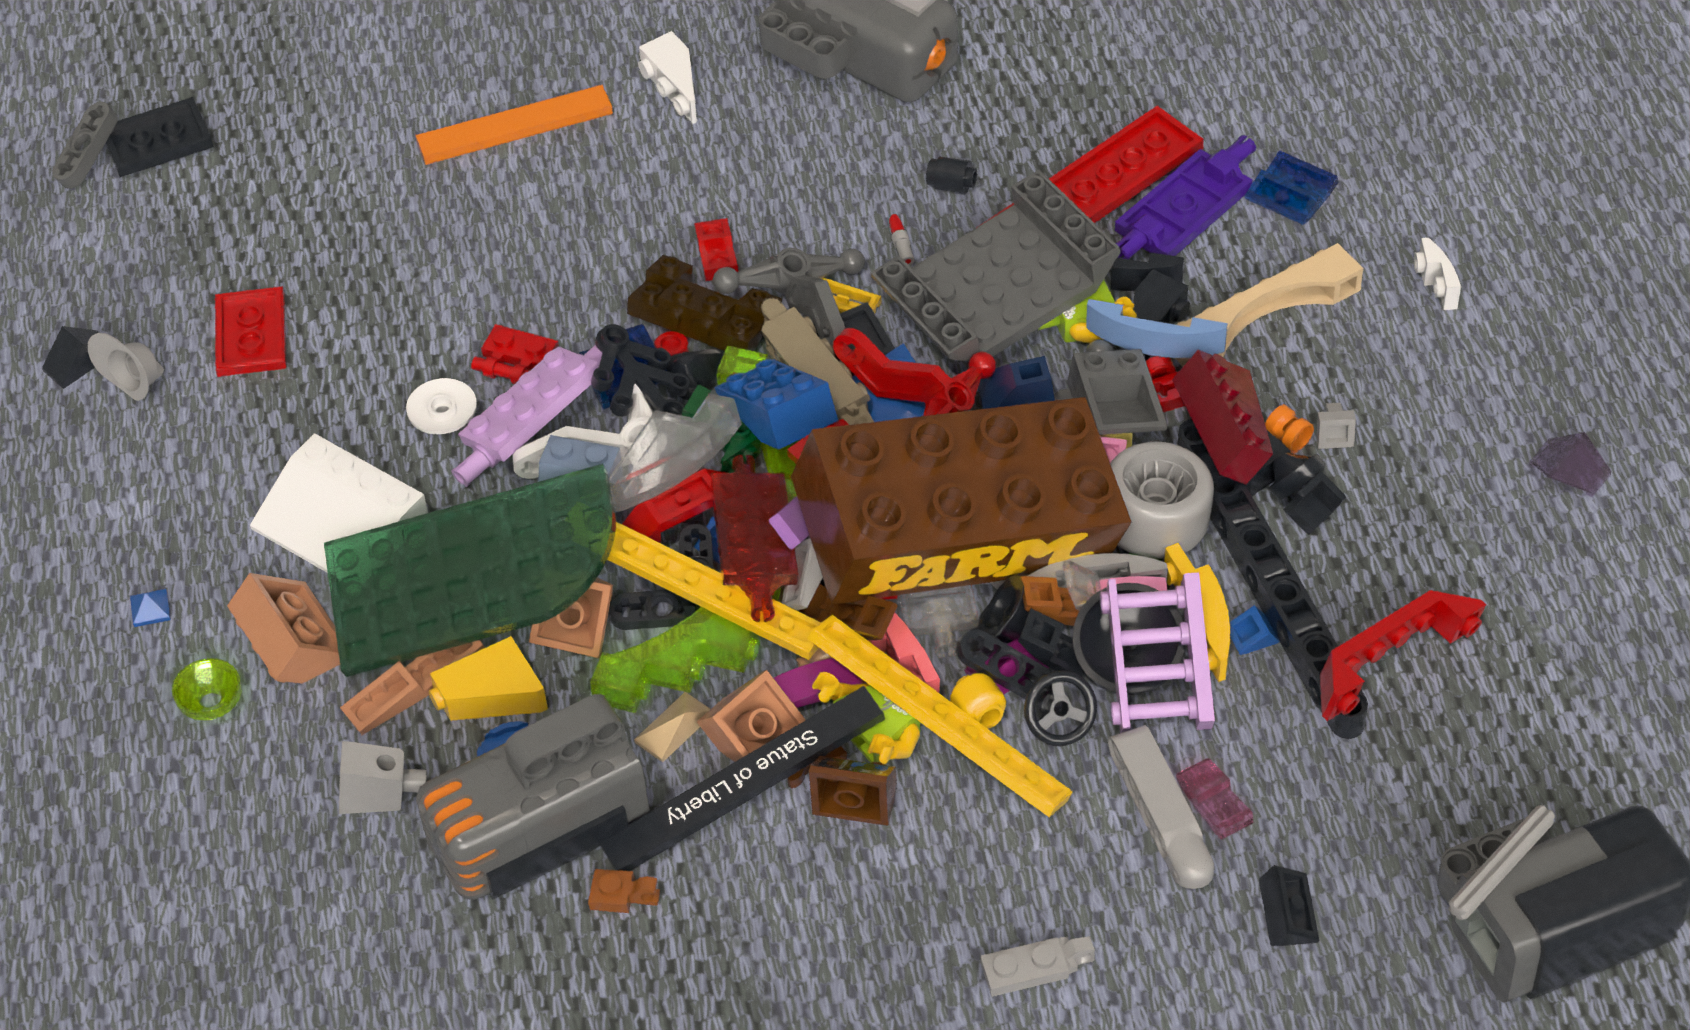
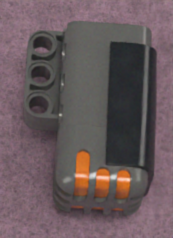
M602 694L588 696L515 732L508 738L505 744L427 781L419 788L416 799L428 846L456 892L464 899L469 900L479 899L488 894L493 900L594 850L600 846L601 842L629 827V823L649 813L642 766L627 741L623 722Z

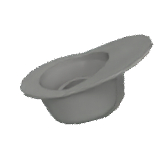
M96 333L88 341V354L97 371L134 400L144 399L148 394L149 386L161 377L164 372V368L156 361L154 354L145 344L138 342L123 344L107 333Z

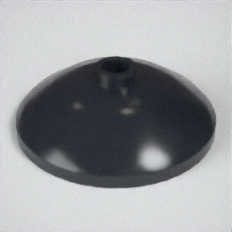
M1139 583L1116 584L1117 594L1158 591L1155 588ZM1104 588L1087 600L1079 611L1073 627V648L1078 664L1087 677L1098 686L1116 693L1109 615L1102 614L1100 604V592L1106 591V588ZM1175 605L1119 609L1121 631L1178 627L1180 622H1184ZM1181 642L1136 645L1132 650H1126L1122 646L1124 668L1180 664L1186 645H1181ZM1167 680L1126 683L1127 694H1141L1151 691L1164 684Z

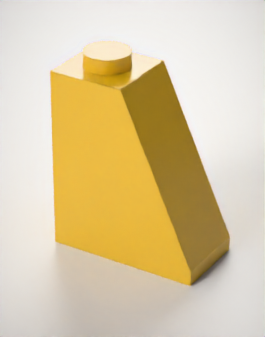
M512 636L430 673L433 689L429 690V695L437 711L444 709L450 721L541 713L548 710L544 687Z

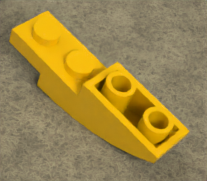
M1179 543L1165 548L1164 558L1168 568V585L1181 586L1184 573L1199 572L1209 670L1213 672L1218 682L1226 680L1230 648V622L1227 605L1218 580L1209 564L1195 569Z

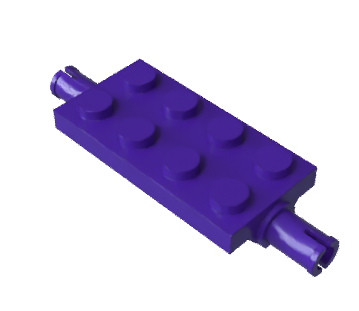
M1241 135L1226 150L1221 149L1212 155L1199 149L1115 221V232L1124 236L1115 243L1120 247L1121 252L1117 258H1121L1124 255L1123 259H1130L1141 248L1150 253L1176 256L1252 190L1253 179L1242 174L1239 164L1256 151L1254 141L1251 138L1247 139L1245 135Z

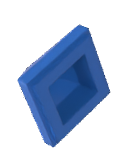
M167 589L130 596L134 627L171 620Z

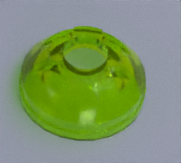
M215 658L200 659L185 666L177 674L172 685V696L178 709L187 717L195 720H212L227 714L236 706L242 692L241 679L234 666L224 660ZM216 693L221 696L220 702L213 707L200 705L201 699L207 694Z

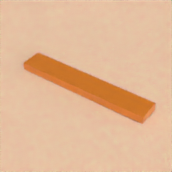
M603 85L418 134L416 135V141L424 163L427 165L613 114L612 105Z

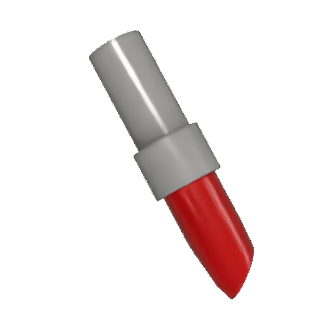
M892 214L889 219L894 247L897 249L899 256L908 265H912L915 260L911 251L908 233L905 231L900 218L896 214Z

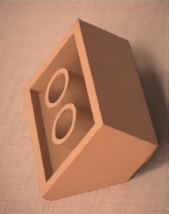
M249 573L227 605L236 619V624L244 631L252 643L253 650L259 654L265 663L270 676L279 682L302 684L352 659L354 653L304 581Z

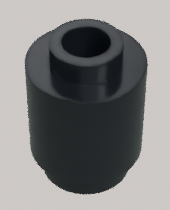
M939 156L938 159H930L926 171L927 185L934 186V189L967 194L969 188H974L976 185L977 169L973 168L972 161Z

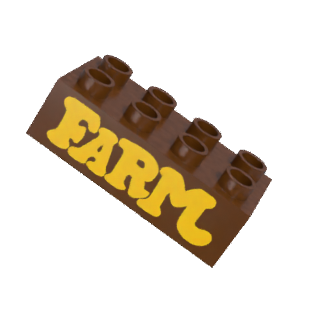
M1086 397L812 429L791 475L831 605L866 600L868 596L882 598L1004 581L1013 575L1020 577L1028 576L1056 562L1085 555L1113 553L1132 523Z

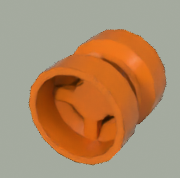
M1284 404L1277 407L1265 422L1266 429L1291 450L1290 453L1293 454L1306 446L1314 432L1312 423L1305 418H1297L1295 411Z

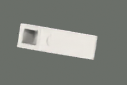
M671 31L639 47L641 61L638 62V66L645 79L650 78L656 84L662 97L667 96L673 102L677 113L681 116L685 115L694 124L697 122L689 49Z

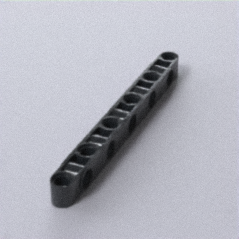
M1188 419L1179 427L1177 445L1196 454L1206 464L1211 473L1214 483V495L1210 519L1261 610L1266 615L1314 704L1322 712L1320 674L1331 651L1338 647V644L1246 485L1219 474L1193 420ZM1362 690L1358 694L1360 698L1359 703L1347 715L1340 713L1327 721L1334 734L1340 738L1353 739L1360 736L1364 731L1368 701Z

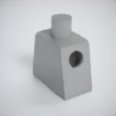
M342 741L339 814L401 810L402 792L418 793L419 788L426 783V770L403 769L404 751L402 749Z

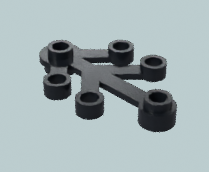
M616 324L606 325L597 333L595 344L602 352L599 367L594 370L591 378L593 388L598 391H607L611 388L614 380V374L611 370L616 358L624 368L618 393L613 396L610 404L611 412L620 417L629 415L633 406L631 396L636 384L657 411L656 419L660 428L667 432H674L679 429L682 411L685 406L677 400H666L652 381L667 385V390L670 394L682 397L688 391L690 379L682 373L665 371L671 360V355L667 350L663 348L654 349L630 341L629 334L625 328ZM633 356L648 360V365L637 362Z

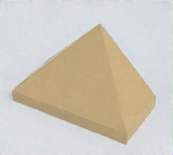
M684 692L640 733L634 741L663 763L700 728L697 721L710 708L687 692Z

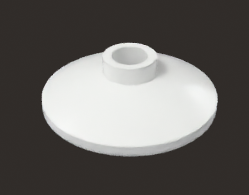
M449 378L435 379L420 385L411 393L406 404L407 416L412 425L430 434H446L459 430L469 423L477 408V401L473 390L465 383Z

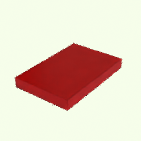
M283 286L215 294V364L217 377L286 369L285 293Z

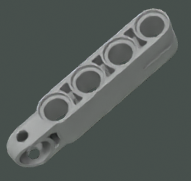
M1144 725L1108 737L1111 757L1175 882L1187 889H1197L1208 885L1213 880L1214 875L1213 859L1203 841L1198 822L1149 728Z

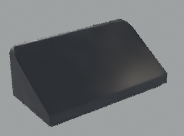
M1274 865L1259 879L1270 945L1287 946L1318 943L1320 940L1307 873Z

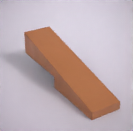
M462 622L406 667L398 661L341 706L340 709L361 735H364L429 696V690L433 689L430 673L485 647L468 626Z

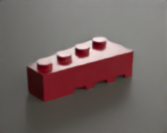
M1197 350L1172 381L1219 474L1247 485L1273 455L1250 370L1228 362L1219 354L1214 353L1211 355Z

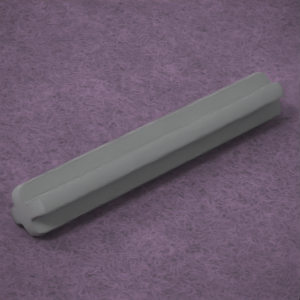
M1539 805L1530 812L1449 901L1450 906L1448 907L1451 915H1455L1459 920H1465L1474 912L1553 825L1555 815L1552 810H1547L1544 805Z

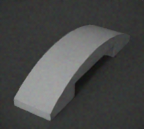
M1108 553L1085 555L1056 562L1028 576L1056 578L1059 588L1086 589L1087 584L1090 582L1128 576L1166 578L1167 584L1168 568L1165 562L1153 558L1131 554Z

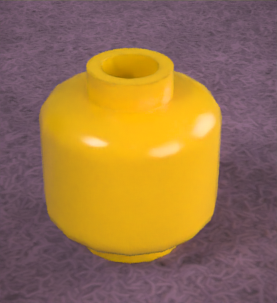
M984 673L963 676L957 681L950 695V701L987 729L999 723L1006 708L1005 696L992 678Z

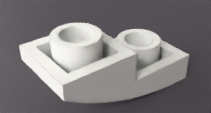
M1421 238L1420 252L1414 254L1415 272L1421 273L1424 286L1433 285L1435 297H1441L1444 310L1457 309L1461 285L1454 267L1444 252L1432 240Z

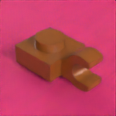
M595 869L588 899L590 910L629 913L631 903L657 906L660 897V889H656L658 880L655 877L645 876L635 881L633 871Z

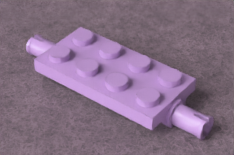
M559 346L551 350L532 370L524 373L508 391L496 397L493 404L484 412L471 419L468 426L458 435L464 445L473 449V453L456 468L452 469L455 479L462 485L469 486L488 467L493 468L500 461L504 462L517 449L591 385L594 370L599 367L602 352L597 346L592 347L584 355L571 352Z

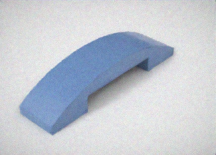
M1088 299L1086 328L1100 338L1128 350L1141 349L1143 354L1170 358H1191L1197 350L1211 355L1225 351L1228 323L1193 317L1190 327L1123 316V305Z

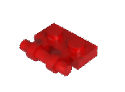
M495 324L481 347L482 356L486 357V359L475 356L472 360L471 368L482 372L483 376L493 379L499 376L510 379L512 384H516L524 373L532 370L543 360L548 352L556 349L559 343L558 340Z

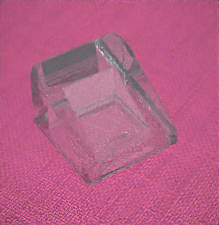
M1070 560L1063 561L1064 564L1062 566L1067 589L1075 608L1080 611L1087 600L1102 590L1100 580L1093 571Z

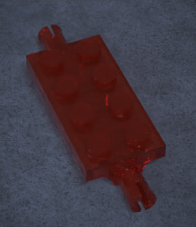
M738 455L732 461L734 473H712L711 477L722 585H738L750 599L751 618L756 622H760L759 611H762L764 622H768L775 616L772 601L774 591L782 585H797L798 582L795 547L792 550L789 549L769 523V519L788 503L784 473H756L753 456L746 455L747 465H744L743 455Z

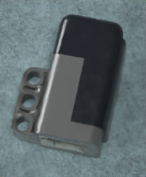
M1639 805L1627 807L1554 838L1546 831L1467 919L1459 920L1455 915H1452V929L1466 953L1500 1001L1508 1002L1525 994L1529 999H1534L1670 942L1674 932L1684 924L1690 907V860L1651 810ZM1524 819L1451 847L1443 853L1437 886L1448 904L1451 898Z

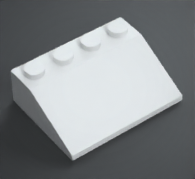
M314 433L290 457L251 522L250 528L354 589L361 591L430 520L423 493Z

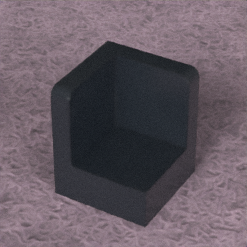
M1321 471L1294 496L1283 510L1310 535L1346 499V496Z

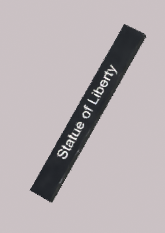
M865 686L632 822L628 825L629 827L601 842V849L615 870L631 871L813 763L819 756H825L884 721V713Z

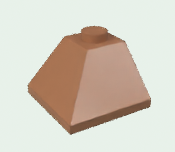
M558 566L541 570L529 643L600 658L613 585L592 574Z
M764 670L724 697L703 715L697 723L716 748L729 759L736 762L805 721V718L770 673Z

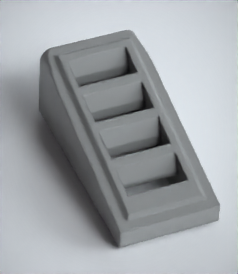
M810 538L803 540L792 550L782 598L783 604L797 611L808 607L823 577Z

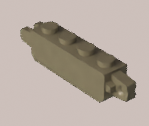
M769 298L763 301L761 311L765 315L762 334L765 338L768 355L781 363L827 381L838 420L844 419L849 425L874 422L868 411L867 402L870 401V396L861 382L856 384L852 379L850 369L841 360L838 362L834 357V351L827 339H820L817 336L816 328L808 316L803 318L795 307L787 310L778 299Z

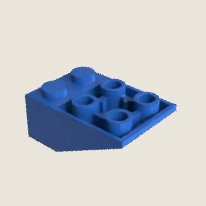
M775 359L763 360L756 364V368L746 373L733 374L726 379L725 383L715 387L716 393L761 442L778 450L806 437L812 429L824 428L838 421L827 381Z

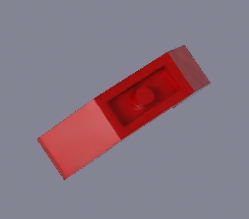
M704 468L641 499L622 525L661 543V532L716 506L725 519L755 504L756 501L737 474Z

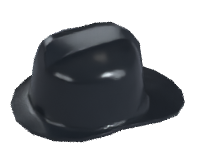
M1013 575L999 586L990 603L975 620L970 630L979 629L985 631L1004 643H1010L1019 638L1028 614L1024 606V584L1020 576ZM975 639L971 643H967L971 647V652L979 651V641Z

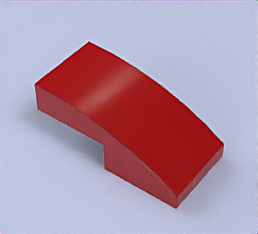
M728 219L694 223L705 281L713 280L715 272L722 267H730L738 272Z

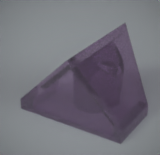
M1585 432L1548 439L1529 463V465L1537 467L1547 477L1584 490L1586 495L1592 498L1612 472Z

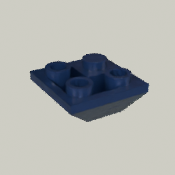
M1045 356L998 367L992 376L981 379L978 385L983 409L1055 401L1052 380Z

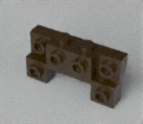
M662 255L646 269L645 282L628 296V315L681 333L686 337L747 359L756 350L763 337L762 328L765 321V315L761 311L763 301L774 298L782 303V298L760 289L751 288L741 299L737 300L692 283L693 265L682 262L676 257Z

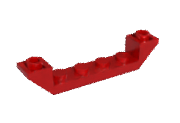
M1429 590L1333 649L1320 674L1322 717L1329 721L1340 713L1347 715L1357 706L1360 701L1358 694L1364 683V680L1357 672L1364 664L1369 661L1371 663L1377 662L1391 647H1401L1412 634L1417 631L1423 633L1430 627L1435 629L1450 644L1462 636L1468 638L1481 626L1482 620L1479 618L1487 604L1481 599Z

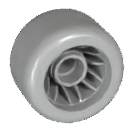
M1145 442L1128 447L1112 460L1110 465L1132 522L1118 543L1120 548L1134 555L1164 559L1166 547L1179 543L1183 551L1187 553L1203 539L1210 522L1214 483L1208 467L1196 454L1171 443Z

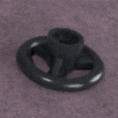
M1065 670L1047 673L1036 680L1030 687L1024 703V716L1028 728L1037 739L1052 746H1067L1082 739L1090 731L1097 714L1096 696L1090 684L1080 675ZM1063 682L1073 684L1081 691L1085 699V711L1072 706L1069 698L1065 695ZM1050 685L1051 691L1044 693L1039 700L1038 708L1042 717L1037 720L1035 712L1037 699L1040 693ZM1061 701L1062 710L1056 714L1054 707L1057 702ZM1068 717L1081 722L1075 730L1068 734L1055 735L1046 731L1054 722L1065 720Z

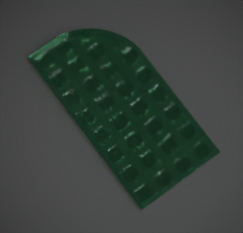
M604 464L324 542L341 672L346 677L392 665L398 661L410 660L549 620L570 607L597 579L605 566L614 542L616 515L608 472Z

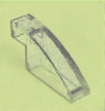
M709 393L693 418L655 410L604 484L612 510L620 512L658 496L694 474L711 460L729 442L742 425L734 398Z

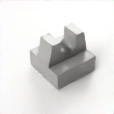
M1326 403V412H1318L1316 437L1318 449L1354 447L1356 426L1354 410L1343 411L1340 403Z

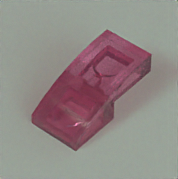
M1209 758L1176 774V779L1190 802L1221 840L1254 823L1253 812L1231 791L1230 779Z

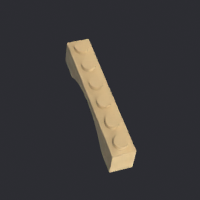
M1337 243L1325 250L1318 251L1314 256L1298 264L1289 266L1286 270L1271 278L1263 279L1259 284L1243 292L1234 294L1230 299L1205 309L1195 318L1228 323L1226 348L1223 353H1219L1220 356L1224 357L1234 337L1261 316L1296 305H1334L1361 291L1363 267ZM1192 318L1179 322L1176 325L1190 327ZM1190 358L1175 359L1184 366Z

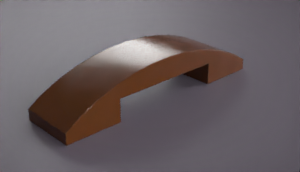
M819 583L808 607L799 610V612L819 622H823L831 615H834L866 640H882L898 605L894 602L868 596L866 600L831 605L826 587Z

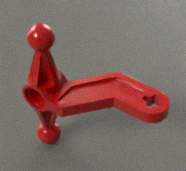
M854 328L844 329L833 341V349L837 357L876 397L925 402V410L922 416L970 410L974 405V397L980 380L992 376L996 369V361L993 356L987 352L980 351L970 358L968 370L950 378L938 365L889 360L865 334ZM851 343L856 347L853 350L848 347Z

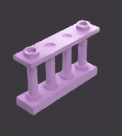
M1199 572L1184 573L1181 586H1176L1175 590L1117 594L1116 579H1108L1106 591L1100 592V604L1102 614L1109 615L1117 702H1111L1112 724L1119 725L1120 733L1130 730V720L1188 716L1189 719H1195L1196 730L1212 729L1215 717ZM1177 605L1178 609L1184 608L1185 622H1180L1178 627L1121 631L1119 609ZM1181 642V645H1188L1189 659H1183V663L1124 668L1122 646ZM1184 679L1185 682L1192 683L1193 696H1187L1185 701L1128 705L1126 683Z

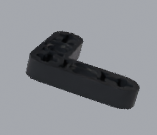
M691 524L683 528L679 535V553L714 569L712 536L708 528L701 524ZM697 537L700 539V556H693L692 538ZM669 590L618 594L612 598L609 607L611 623L621 630L700 625L711 621L716 614L703 608V611H696L695 603ZM660 602H667L673 607L672 611L665 616L654 614L652 609ZM678 602H683L684 613L679 614ZM641 605H645L647 616H642ZM622 607L630 608L628 617H622Z

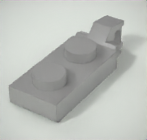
M1090 936L1075 938L1070 941L1068 937H1060L1059 939L1056 937L981 955L980 963L992 997L1067 979L1069 974L1078 971L1077 965L1094 961L1095 949Z

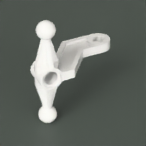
M635 384L631 396L633 406L629 413L628 422L620 434L565 426L517 449L513 454V468L516 475L522 478H538L539 461L550 435L620 447L622 468L627 469L633 466L643 485L638 492V501L640 502L641 499L663 489L658 484L661 460L668 451L669 443L667 438L661 433L660 425L646 397Z

